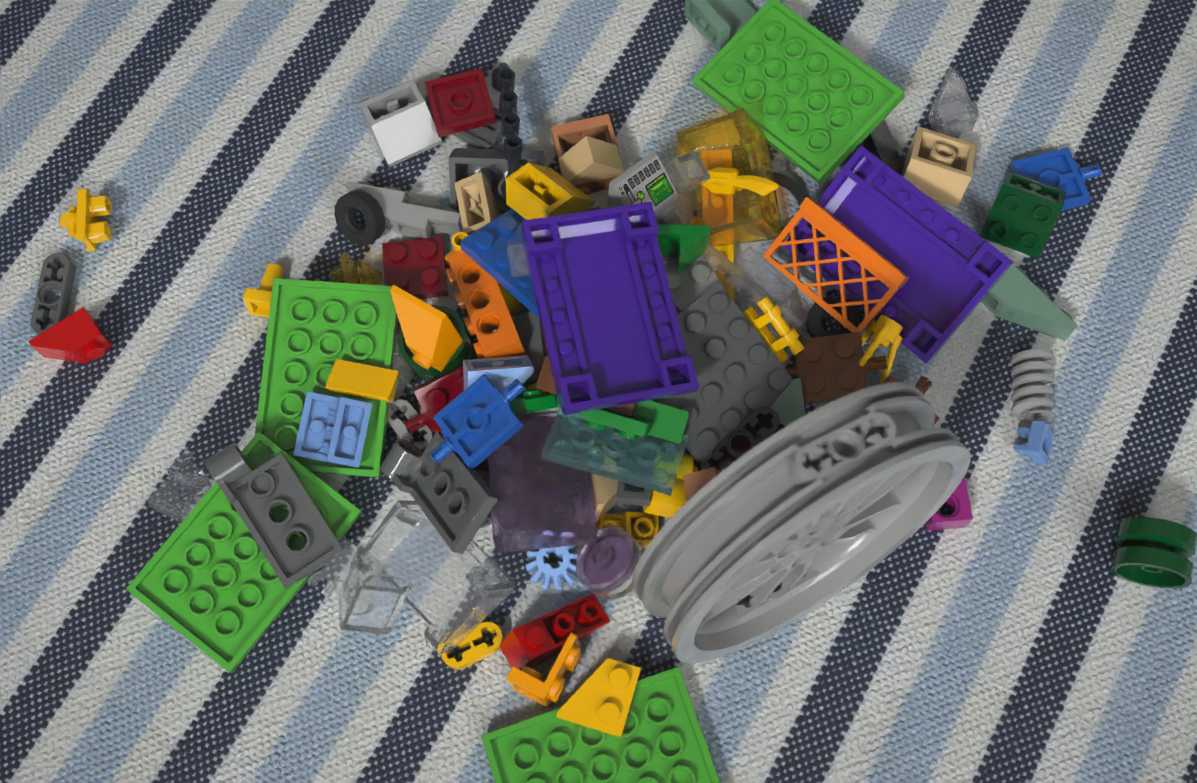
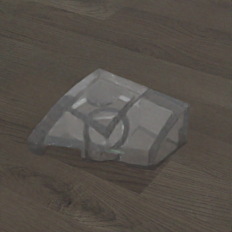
M186 449L168 469V477L148 499L149 507L179 523H182L212 487L205 471L199 470L192 461V453Z

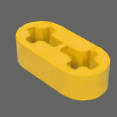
M493 622L480 623L445 641L441 650L442 659L452 669H464L497 653L500 650L499 645L504 640L503 632ZM488 630L491 634L497 633V636L493 638L494 644L488 647L486 643L475 646L474 643L484 638V631ZM454 645H458L460 649L471 646V649L462 653L463 659L458 662L455 658L449 659V655L453 653L452 647Z

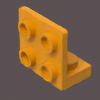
M572 632L570 633L545 681L541 679L542 675L527 666H524L522 670L513 666L506 678L512 690L546 708H549L552 701L558 703L566 687L564 677L567 671L574 672L582 656L578 636Z

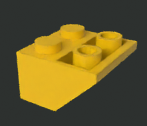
M528 162L505 179L507 205L526 220L585 212L594 206V200L549 167Z

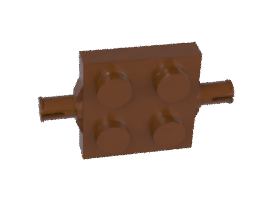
M860 332L800 339L799 341L804 346V349L797 354L795 367L785 368L793 379H801L804 404L835 401L865 389L868 371L887 369L886 355L872 357L868 359L864 366H860L859 361L863 357L864 352Z

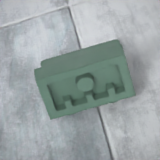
M685 0L684 16L717 52L757 13L746 0Z

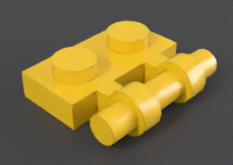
M768 296L763 297L757 302V305L763 311L761 315H758L752 306L742 311L781 364L788 358V355L783 350L784 347L788 346L794 355L804 349V346L798 339L800 336L795 328L789 327L781 316L783 312L777 304L773 305ZM771 322L780 337L775 339L766 324Z

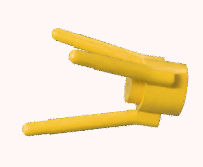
M880 315L877 322L872 321L867 331L861 336L862 345L869 338L872 340V343L860 359V366L866 364L878 345L887 348L891 344L887 356V369H883L878 385L882 384L889 376L897 349L903 340L899 336L903 327L884 315Z

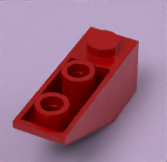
M592 593L513 629L499 647L511 669L513 666L519 670H522L524 666L532 668L560 653L571 632L577 635L580 641L611 621L595 594Z

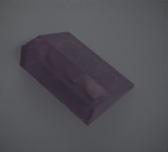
M515 412L525 426L488 456L490 489L498 498L491 510L492 536L496 553L598 543L586 422Z

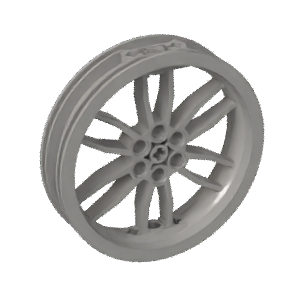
M892 382L868 387L830 402L803 416L755 446L724 469L688 500L663 526L638 561L632 578V587L651 615L666 618L663 635L668 644L672 646L675 656L684 663H700L723 657L754 644L793 623L837 595L874 568L922 527L947 501L964 478L971 462V454L966 446L959 442V439L951 430L933 428L935 421L934 409L925 400V397L916 386L905 382ZM751 597V600L749 601L747 607H745L743 603L747 602Z

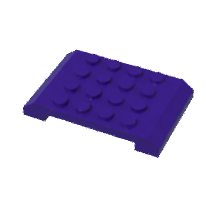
M863 146L857 149L817 201L819 205L910 277L874 320L877 321L880 315H884L903 327L899 334L903 338L901 344L926 364L931 362L1014 263ZM805 219L795 229L796 240L813 238L812 225ZM817 230V231H818V238H820V237H826V236H825L824 234H822L819 230ZM831 240L818 242L820 260L837 258L835 243ZM813 242L797 244V256L801 262L815 261ZM791 245L783 246L792 254ZM842 250V258L851 257ZM856 260L843 261L844 280L862 278L861 265ZM838 262L820 264L821 276L828 282L839 281ZM807 265L816 272L815 265ZM866 269V276H867V278H868V277H875L872 273H870V272ZM880 280L867 281L869 300L881 299L890 289ZM862 282L845 284L846 297L852 302L864 301ZM840 284L833 285L840 291ZM877 303L869 304V310L871 311ZM864 304L857 305L865 312Z
M652 202L522 221L521 230L524 252L558 402L564 415L697 392L699 384L692 357L687 356L657 240L659 229Z

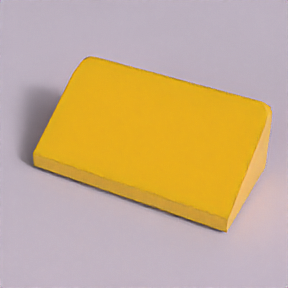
M336 359L325 388L333 392L393 403L400 372Z

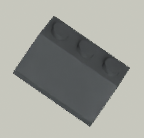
M454 148L449 156L450 209L460 213L454 183L480 172L484 174L502 214L512 209L502 197V183L508 177V161L503 156V149ZM522 150L520 168L528 162L544 166V151Z

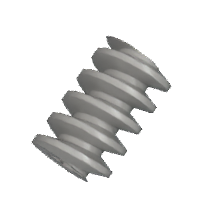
M1030 349L1012 356L1011 366L1013 369L1011 370V377L1014 380L1011 383V388L1014 392L1011 395V399L1014 404L1011 409L1012 414L1016 417L1029 421H1047L1055 416L1054 412L1045 410L1055 405L1053 399L1045 398L1054 393L1053 387L1045 386L1054 381L1053 375L1046 374V372L1053 370V364L1046 361L1053 357L1051 351L1046 349Z

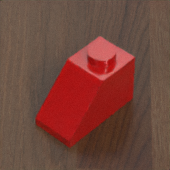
M84 307L28 341L44 358L88 363L91 360L98 359L106 350L113 347L96 319Z

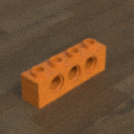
M463 250L447 255L451 268L446 269V273L452 287L458 285L460 292L455 293V297L461 311L467 309L469 314L468 317L464 318L470 336L476 334L478 342L473 343L478 358L526 355L498 282Z

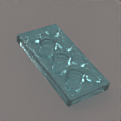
M559 408L542 449L541 459L671 496L689 436L683 435L680 443H674L651 435L639 436L638 440H631L619 436V429L607 426L606 431L588 427L586 426L587 420L579 418L580 414L564 415L562 409Z

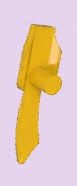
M723 167L702 171L699 185L708 188L714 194L733 195L735 191L739 192L742 189H747L766 196L768 193L779 188V185L771 180L752 175L738 176V169Z

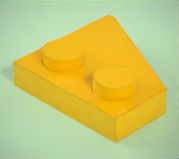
M607 658L558 710L556 717L621 738L641 668Z

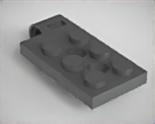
M436 431L424 452L407 440L397 439L381 464V471L393 480L400 491L412 495L451 551L463 554L498 498L476 470L468 467L461 456L455 451H452L439 464L432 458L430 452L444 441L441 432Z
M232 443L204 461L208 471L228 501L235 507L284 588H290L345 552L283 453L278 454L253 470L238 446ZM284 504L289 509V515L285 521L276 523L272 520L271 512L275 506ZM302 532L307 538L306 545L303 549L294 551L289 546V539L294 533Z

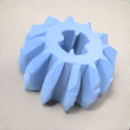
M547 534V544L543 545L537 539L534 541V545L538 551H527V557L532 562L526 564V570L528 572H535L531 577L534 584L543 580V590L547 591L553 582L555 583L556 590L561 591V581L565 580L568 585L572 586L574 580L570 574H581V567L576 564L582 561V555L574 553L577 548L575 542L565 545L566 537L564 535H560L556 543L553 541L552 535ZM557 557L559 567L552 569L549 558Z

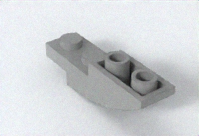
M347 181L346 183L347 192L362 190L372 195L383 210L385 228L411 239L430 238L432 233L453 236L457 232H463L460 213L453 209L442 208L440 210L417 202L409 204L406 193L395 187L381 188L363 181L358 183Z

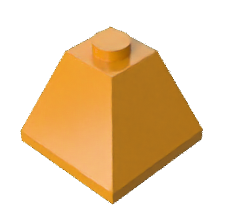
M393 285L390 289L406 345L414 354L412 359L427 370L432 366L442 372L463 342L462 338L445 313Z

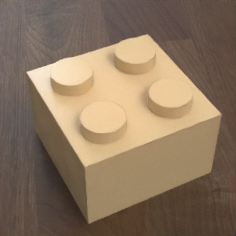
M918 126L906 154L901 176L931 199H935L941 204H950L958 207L972 178L976 144Z

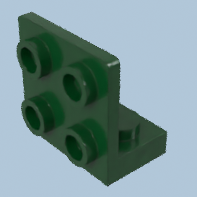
M1007 170L998 195L982 228L980 237L1038 258L1064 206L1066 191Z

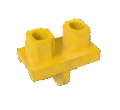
M78 189L77 207H69V213L60 216L59 224L61 227L68 229L69 236L76 237L78 241L85 243L87 251H96L97 243L111 240L110 225L106 221L97 222L98 216L112 214L111 201L107 196H92L87 189Z

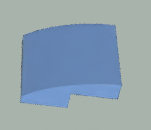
M307 391L293 456L359 468L372 403Z

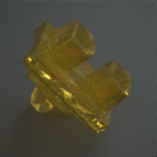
M349 253L340 255L341 264L330 270L333 282L377 285L382 281L380 270L371 269L370 263L351 259Z

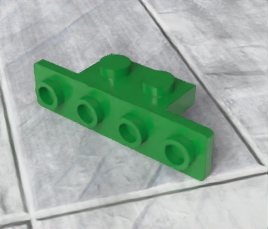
M556 394V398H555V400H556V406H555V407L561 409V407H560V405H559V402H558V397H557V394ZM652 400L637 402L632 418L604 409L577 413L580 414L579 418L587 420L586 426L597 430L606 431L608 426L619 429L618 435L627 439L638 440L639 436L651 435L674 443L682 441L689 417V412Z

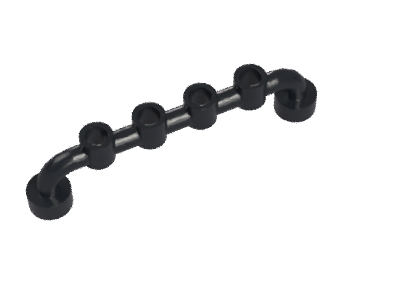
M501 63L498 68L492 71L491 85L500 92L499 112L503 115L501 134L505 137L503 156L508 161V176L520 169L522 139L518 137L520 117L515 114L517 112L518 99L517 94L514 92L515 73L507 63ZM504 180L502 183V197L506 201V181Z

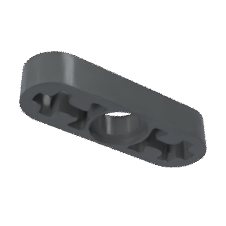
M62 253L49 255L42 265L31 319V327L38 335L67 317L76 269L70 259ZM60 290L61 295L57 301L52 303L46 301L47 295L51 291ZM51 319L53 321V324L47 325V328L44 329L42 327L43 324H48L49 320Z

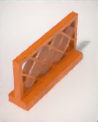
M806 197L799 206V211L761 258L849 331L862 334L910 277L816 201ZM802 218L812 225V239L796 240L795 227ZM817 230H819V231H820L822 234H824L826 237H820V238H818V231H817ZM790 235L791 241L784 242L786 238ZM831 240L836 244L837 258L820 260L818 242ZM813 242L815 261L798 263L797 244ZM791 245L793 263L780 264L772 257L780 246ZM842 250L851 257L842 258ZM856 260L861 265L862 278L844 280L843 261ZM838 262L839 281L822 282L820 264ZM815 265L817 283L804 284L799 278L798 266ZM793 267L794 274H792L786 268ZM866 269H867L870 273H872L875 277H868V278H867V276H866ZM880 280L890 288L881 299L869 300L867 281ZM862 282L864 301L846 302L845 284ZM840 284L841 303H827L823 299L822 286ZM809 287H817L818 294ZM877 303L875 307L870 311L869 304ZM864 304L865 319L856 327L848 320L847 306ZM842 306V314L833 307Z

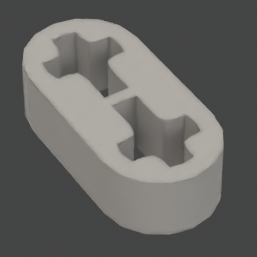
M402 399L393 401V403L389 404L387 422L400 439L413 443L424 452L433 438L431 430L427 425L416 430L420 436L424 435L425 442L421 445L418 442L414 443L415 440L412 434L408 433L405 425L399 418L396 419L395 412L398 410L402 413L405 412L407 420L419 414L407 401Z

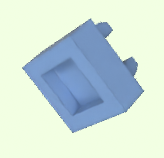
M1032 421L1031 429L1026 427L1018 428L1017 433L1020 438H1028V441L1022 445L1014 444L1013 448L1020 455H1029L1035 464L1048 465L1054 434L1045 421Z

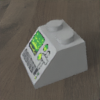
M652 151L609 182L607 208L652 202L657 224H666L673 219L677 211L676 201L678 193L659 156Z

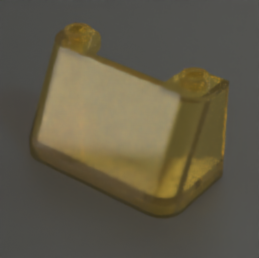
M742 108L677 132L678 145L675 146V152L678 160L681 163L684 162L690 168L697 216L690 219V225L711 227L708 247L776 239L782 232L776 190L768 193L766 196L747 189H742L739 192L735 191L733 195L714 194L708 188L699 185L702 171L716 167L736 168L739 170L738 176L752 175L774 182L766 138L762 129L747 111Z

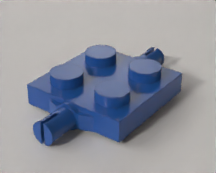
M1068 147L1011 161L1008 167L1011 172L1066 191L1064 206L1061 211L1087 205L1091 197L1085 186V179L1099 177L1102 172L1099 164L1081 168L1073 159Z
M484 374L433 417L442 430L444 441L430 452L432 458L439 464L452 451H455L461 456L468 467L472 469L477 467L525 426L515 414L511 403L514 398L526 390L523 384L516 378L515 381L501 391Z

